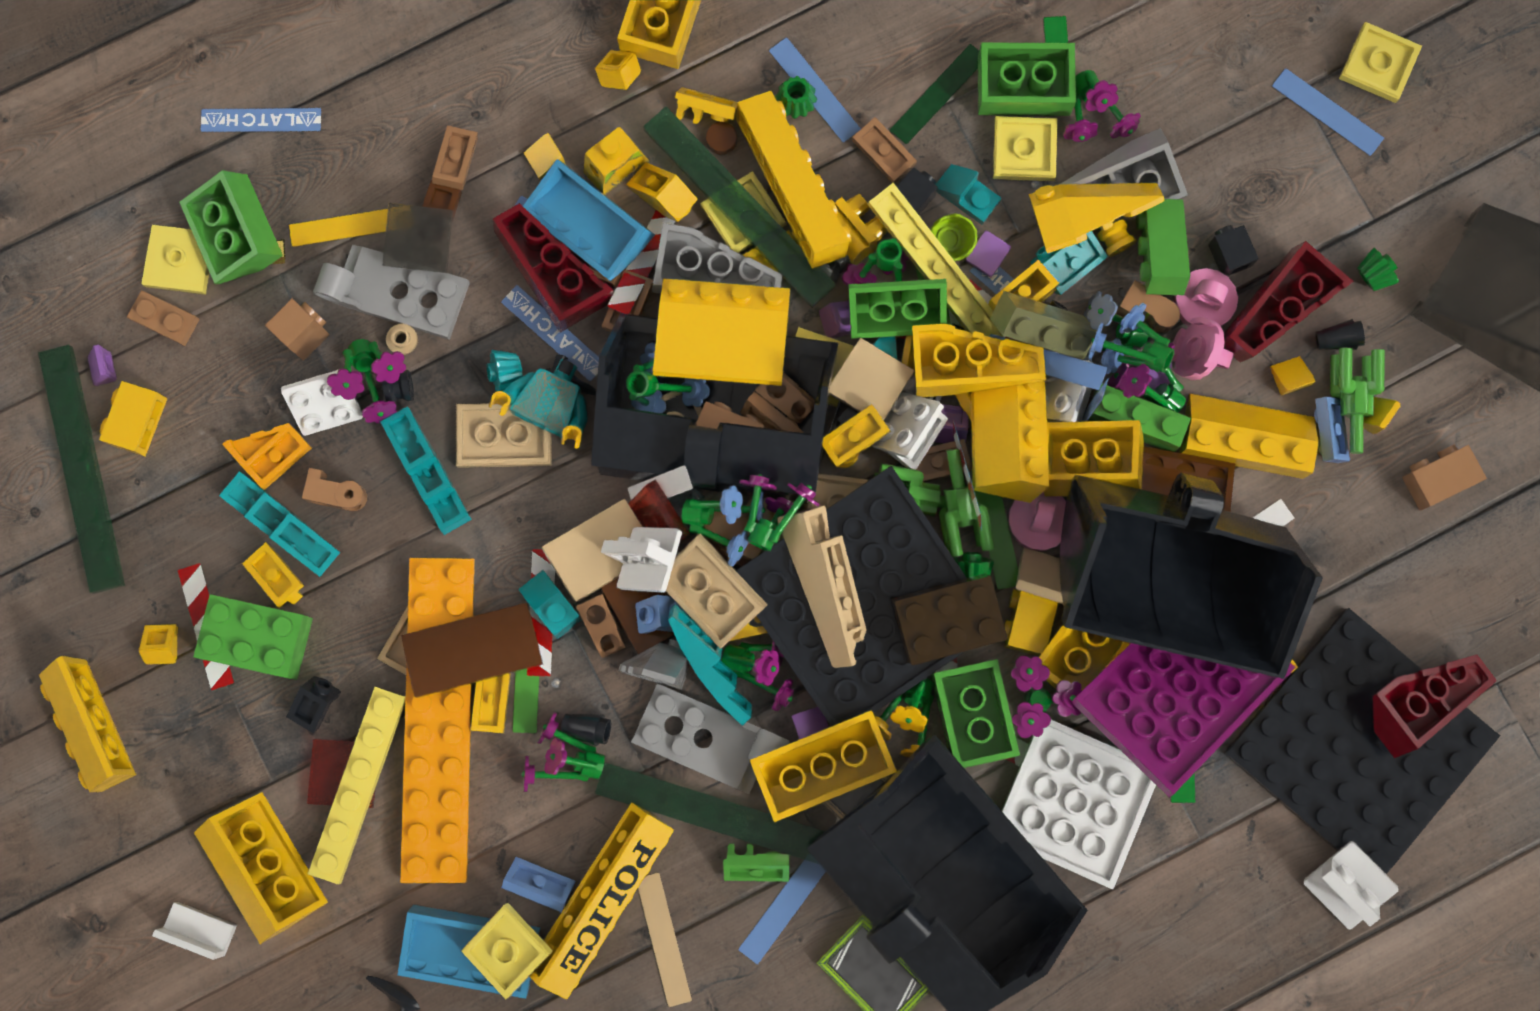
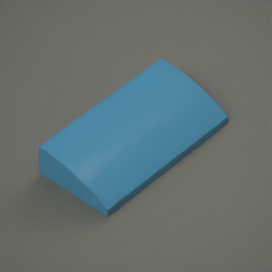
M558 159L523 205L552 235L610 281L618 276L642 252L655 235Z
M413 904L406 916L397 975L500 994L461 952L491 918ZM530 926L538 935L540 934L541 927ZM528 977L511 996L526 999L531 978Z

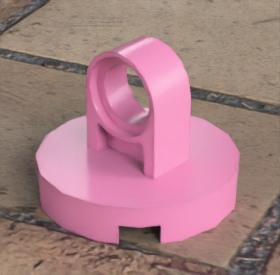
M1204 268L1190 273V280L1185 294L1174 295L1173 302L1180 309V320L1188 327L1193 323L1190 321L1191 319L1202 316L1223 326L1231 319L1237 309L1238 295L1235 285L1228 276L1218 270Z
M1203 316L1195 317L1190 320L1193 323L1187 329L1181 328L1177 332L1173 341L1175 348L1172 359L1175 362L1176 369L1173 370L1176 374L1189 380H1200L1210 374L1216 366L1229 369L1234 353L1223 349L1225 343L1224 332L1218 323Z
M1044 492L1031 503L1014 500L1008 512V526L1018 544L1035 551H1046L1060 544L1066 500L1062 496L1045 497Z

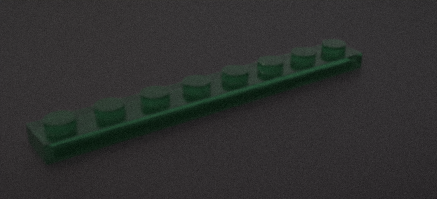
M667 106L643 126L644 131L762 256L782 274V277L812 308L835 288L836 284L820 267L811 268L802 248Z
M65 345L38 352L89 591L96 594L125 586L74 349L70 345Z
M606 762L604 763L595 791L597 795L629 805L632 802L648 811L819 864L809 853L807 847L819 835L825 832L823 830L785 818L774 822L769 813Z

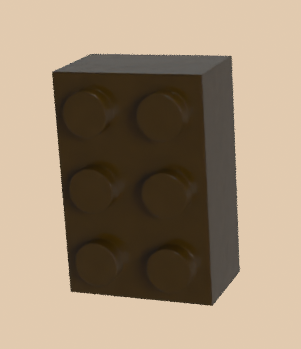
M986 573L891 599L907 661L912 666L1008 640L991 575Z

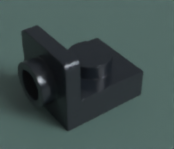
M313 676L300 686L286 717L314 733L320 728L331 703L339 697L341 691L335 688L330 681Z

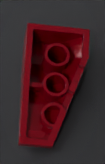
M1477 654L1409 675L1396 677L1373 695L1374 732L1394 758L1417 750L1497 680Z

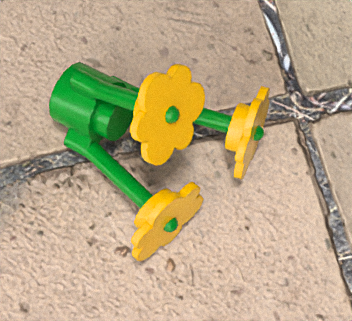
M925 678L891 701L880 717L874 715L881 734L887 741L892 736L887 730L889 725L886 723V720L889 716L894 723L900 724L901 729L907 731L911 729L919 732L917 745H911L910 749L901 751L900 755L910 757L925 742L930 707L934 696L931 695L934 683L928 678ZM905 697L904 701L910 706L903 707L897 705ZM922 707H923V711H922V715H921L920 710L917 709V708H922Z

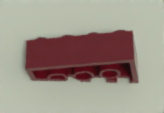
M1307 241L1293 247L1224 332L1225 343L1223 349L1233 352V357L1240 363L1253 358L1354 281Z

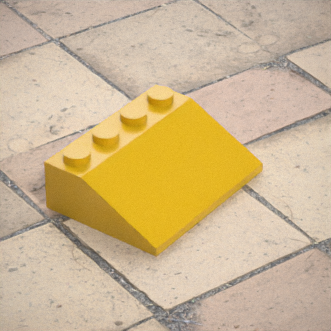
M663 278L653 375L782 386L790 288Z

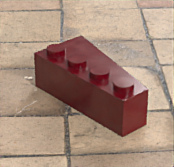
M520 203L493 218L494 233L560 333L609 304L614 290L594 275V272L585 263H581L568 247L555 239L549 233V230Z

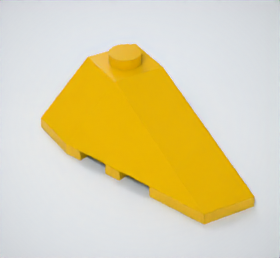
M1157 183L1047 185L1029 194L1037 226L1047 253L1078 244L1087 239L1086 233L1098 227L1105 231L1113 227L1112 222L1121 216L1133 217L1165 201Z
M948 324L912 326L917 396H948L1046 381L1044 348L1010 339L1001 340L985 336L984 333L977 331L969 332L956 329L955 326Z

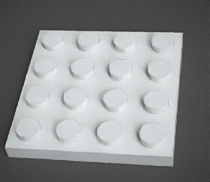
M1051 720L1050 725L1043 728V734L1040 737L1032 736L1001 811L1043 859L1105 887L1114 889L1156 784L1121 750Z

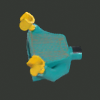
M560 359L554 373L539 368L536 373L529 372L512 382L503 391L493 393L488 405L490 408L494 404L501 405L502 407L499 412L501 416L506 414L509 405H511L510 411L512 415L562 438V445H564L567 439L575 440L574 448L576 449L580 447L581 435L588 422L586 399L581 395L580 387L571 382L578 367L564 359Z

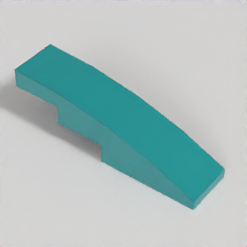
M407 406L380 421L406 472L412 478L440 531L446 535L472 520L410 408Z
M241 471L237 473L219 495L242 513L246 519L266 533L270 539L319 577L340 554L339 550Z
M674 604L670 608L668 621L682 652L698 678L717 702L743 726L751 718L752 704L735 690L737 674L720 660L722 648L720 649L693 619Z

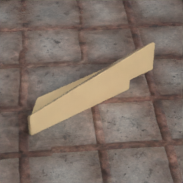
M825 505L796 512L782 534L832 666L834 668L854 666L856 660L853 653L856 643L864 640L866 626L843 536L830 538ZM784 516L778 517V524L781 522Z

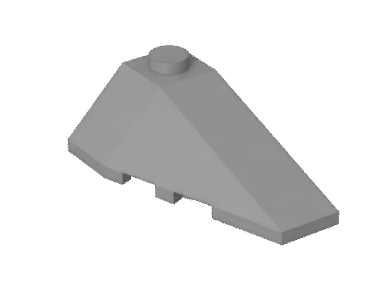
M1161 128L1131 140L1061 183H1157L1164 199H1180L1188 195L1169 142Z
M663 223L652 292L661 294L663 278L781 287L782 274L729 249V246L721 242L718 243L703 235L704 233L695 228Z
M669 639L668 645L658 643L620 664L618 671L682 690L690 663L682 652L678 641Z

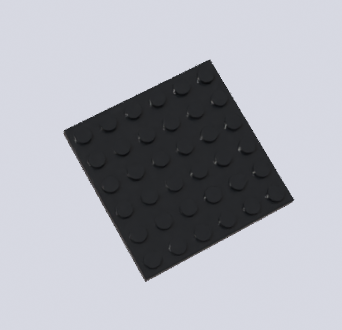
M889 466L826 509L830 538L843 536L866 626L864 640L856 643L853 653L856 660L854 666L839 668L832 666L784 538L778 541L777 544L775 543L771 551L762 552L735 570L768 604L757 615L758 619L831 727L871 710L874 714L964 653L953 654L913 666L907 661L891 599L967 577L892 466Z
M1346 608L1297 665L1298 668L1286 678L1224 754L1336 851H1339L1348 842L1353 841L1387 874L1498 740L1500 735L1466 707L1419 749L1394 758L1374 732L1373 695L1394 678L1416 673L1422 669L1350 608Z

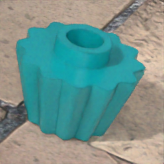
M491 350L490 363L486 365L488 380L493 382L496 391H503L512 382L523 376L521 362L516 353Z

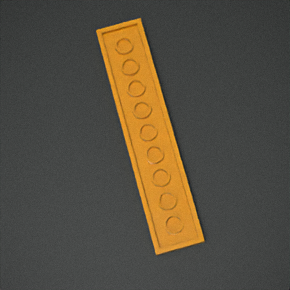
M409 558L407 634L474 616L475 559ZM407 663L400 883H467L472 684L415 698Z

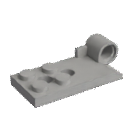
M352 245L344 268L330 263H323L313 294L334 304L397 324H407L413 329L450 340L470 282L468 279L363 246ZM399 284L407 285L408 293L404 298L396 299L393 297L392 291L395 286ZM428 293L436 294L438 298L436 305L431 308H425L421 304L422 298Z
M658 683L631 743L747 794H750L756 780L750 760L788 745L790 742L783 737L748 722L742 726L731 715ZM672 716L679 717L683 722V729L677 735H670L665 730V722ZM701 729L709 730L713 736V741L707 748H700L694 742L696 732Z

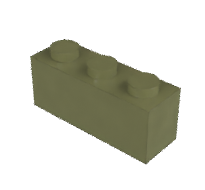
M1003 291L990 318L1002 336L1082 360L1085 359L1093 344L1091 339L1095 338L1097 330L1091 328L1090 322L1083 315Z

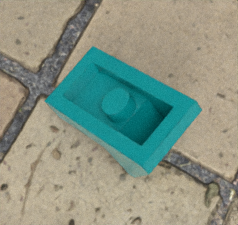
M951 164L935 184L938 187L937 193L983 225L1002 198L977 180L979 172Z

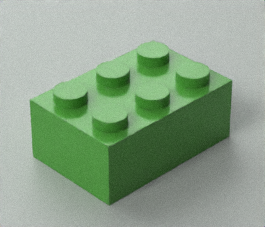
M981 42L978 53V115H1071L1076 103L1075 43Z
M210 594L193 657L297 680L313 618Z
M998 659L936 672L931 675L947 748L964 768L1020 756Z

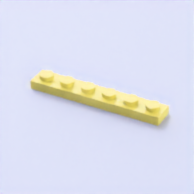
M892 183L867 203L869 208L891 236L897 239L902 250L926 280L946 279L947 307L965 331H977L984 333L985 336L994 334L1004 337L990 319L993 310L895 184Z
M374 687L308 875L335 884L342 883L404 709L405 696Z

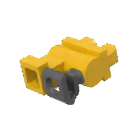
M861 194L847 201L841 197L835 202L838 219L841 225L845 224L847 226L851 242L848 245L846 257L816 267L830 286L837 283L839 274L845 268L847 262L855 265L859 264L869 254L877 250V241L888 232L877 216L866 224L860 219L862 215L870 210L867 201ZM791 232L792 237L795 240L797 246L799 247L802 254L805 256L794 232Z

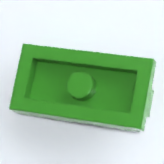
M729 844L727 859L723 860L724 881L789 882V854L770 851L765 854L753 855V845L747 844V852L744 855H737L734 844Z

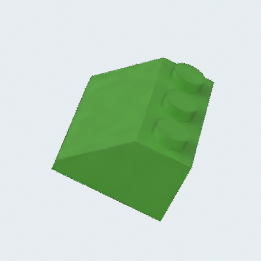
M222 170L179 202L214 284H221L262 271L283 256L247 174Z
M946 279L849 284L851 339L912 335V326L947 324Z

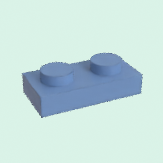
M1327 396L1315 399L1316 409L1314 416L1319 426L1320 434L1318 448L1323 461L1333 463L1350 461L1345 416H1340L1341 399Z
M515 857L501 888L562 912L576 881Z

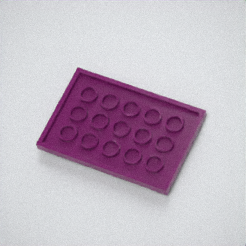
M1131 643L1071 703L1170 798L1284 679ZM1291 663L1285 678L1296 668Z

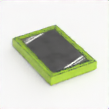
M862 915L817 961V964L864 1011H911L929 990L901 958L889 964L866 938L873 926Z

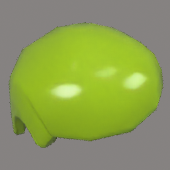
M954 213L937 219L930 228L931 232L954 261H960L968 257L977 244V229L970 219L961 214Z

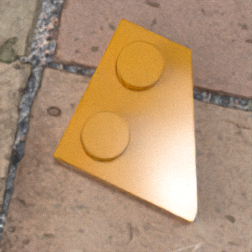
M289 423L274 427L270 431L255 432L250 434L249 437L235 441L227 440L222 444L263 490L267 489L312 449Z

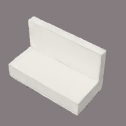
M174 902L164 927L155 929L152 936L214 960L225 956L237 924L183 903Z

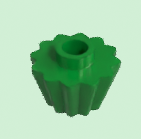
M799 76L795 78L790 77L778 87L779 92L775 95V98L783 103L786 116L791 115L794 119L799 116L806 117L809 111L814 110V103L817 102V97L814 95L816 90L805 78L800 79ZM799 95L801 98L795 99L792 96Z
M1375 247L1357 267L1359 274L1373 291L1395 285L1399 282L1394 272L1398 269L1395 262L1387 253L1382 256Z
M963 552L962 557H954V560L967 578L984 573L990 575L994 565L993 559L982 557V553Z

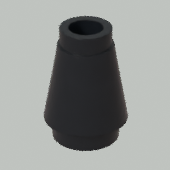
M1353 319L1315 332L1318 350H1339L1340 348L1357 350L1358 346L1365 345V334L1361 321L1354 322Z
M565 714L561 731L594 746L599 744L605 745L610 737L612 723L611 719L605 718L603 714Z

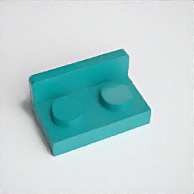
M1092 231L1086 233V240L1047 253L1045 246H1043L1036 252V257L1029 262L1032 265L1039 260L1059 282L1055 294L1062 295L1108 257Z

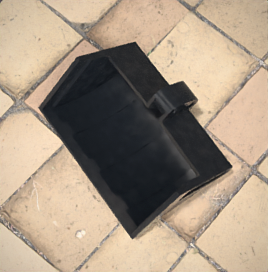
M620 313L599 355L591 466L598 467L600 475L646 481L685 465L692 487L696 489L723 492L724 489H729L730 486H736L737 492H740L742 495L753 496L754 487L740 484L739 481H749L750 475L757 476L762 474L763 477L769 478L768 484L776 486V490L761 489V492H764L763 498L771 497L777 499V497H783L790 502H795L800 494L787 486L788 483L795 487H798L800 482L805 486L811 485V490L816 493L828 397L837 358L838 343L786 336L783 371L799 385L798 387L815 400L814 410L801 424L796 422L803 433L722 422L719 423L718 428L697 426L698 415L694 406L684 405L682 401L683 393L665 401L666 410L662 414L634 409L629 398L631 393L627 389V378L634 372L633 367L635 365L643 364L640 361V356L645 353L646 345L652 342L656 343L658 318ZM656 376L659 383L681 385L685 382V378ZM706 380L705 384L709 386L710 393L706 399H703L701 409H703L705 402L711 404L720 402L729 406L732 409L731 412L743 416L740 412L746 400L755 391L757 384ZM659 390V391H661L662 395H665V394L671 392V391ZM774 406V408L777 409L781 414H783L785 417H788L782 411H780L778 408ZM676 411L681 413L684 417L667 415V413ZM805 499L802 504H808L809 501Z
M1181 472L1176 476L1169 495L1076 474L1071 482L1065 505L1060 544V585L1064 605L1061 620L1066 628L1284 679L1323 577L1286 527L1222 510L1224 504L1223 494L1214 481Z
M935 734L923 742L895 774L875 789L848 814L819 835L807 847L813 858L873 926L866 936L869 942L889 964L901 958L946 1011H989L1046 976L1088 911Z

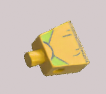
M618 127L585 153L584 174L599 191L606 195L649 160L624 130Z

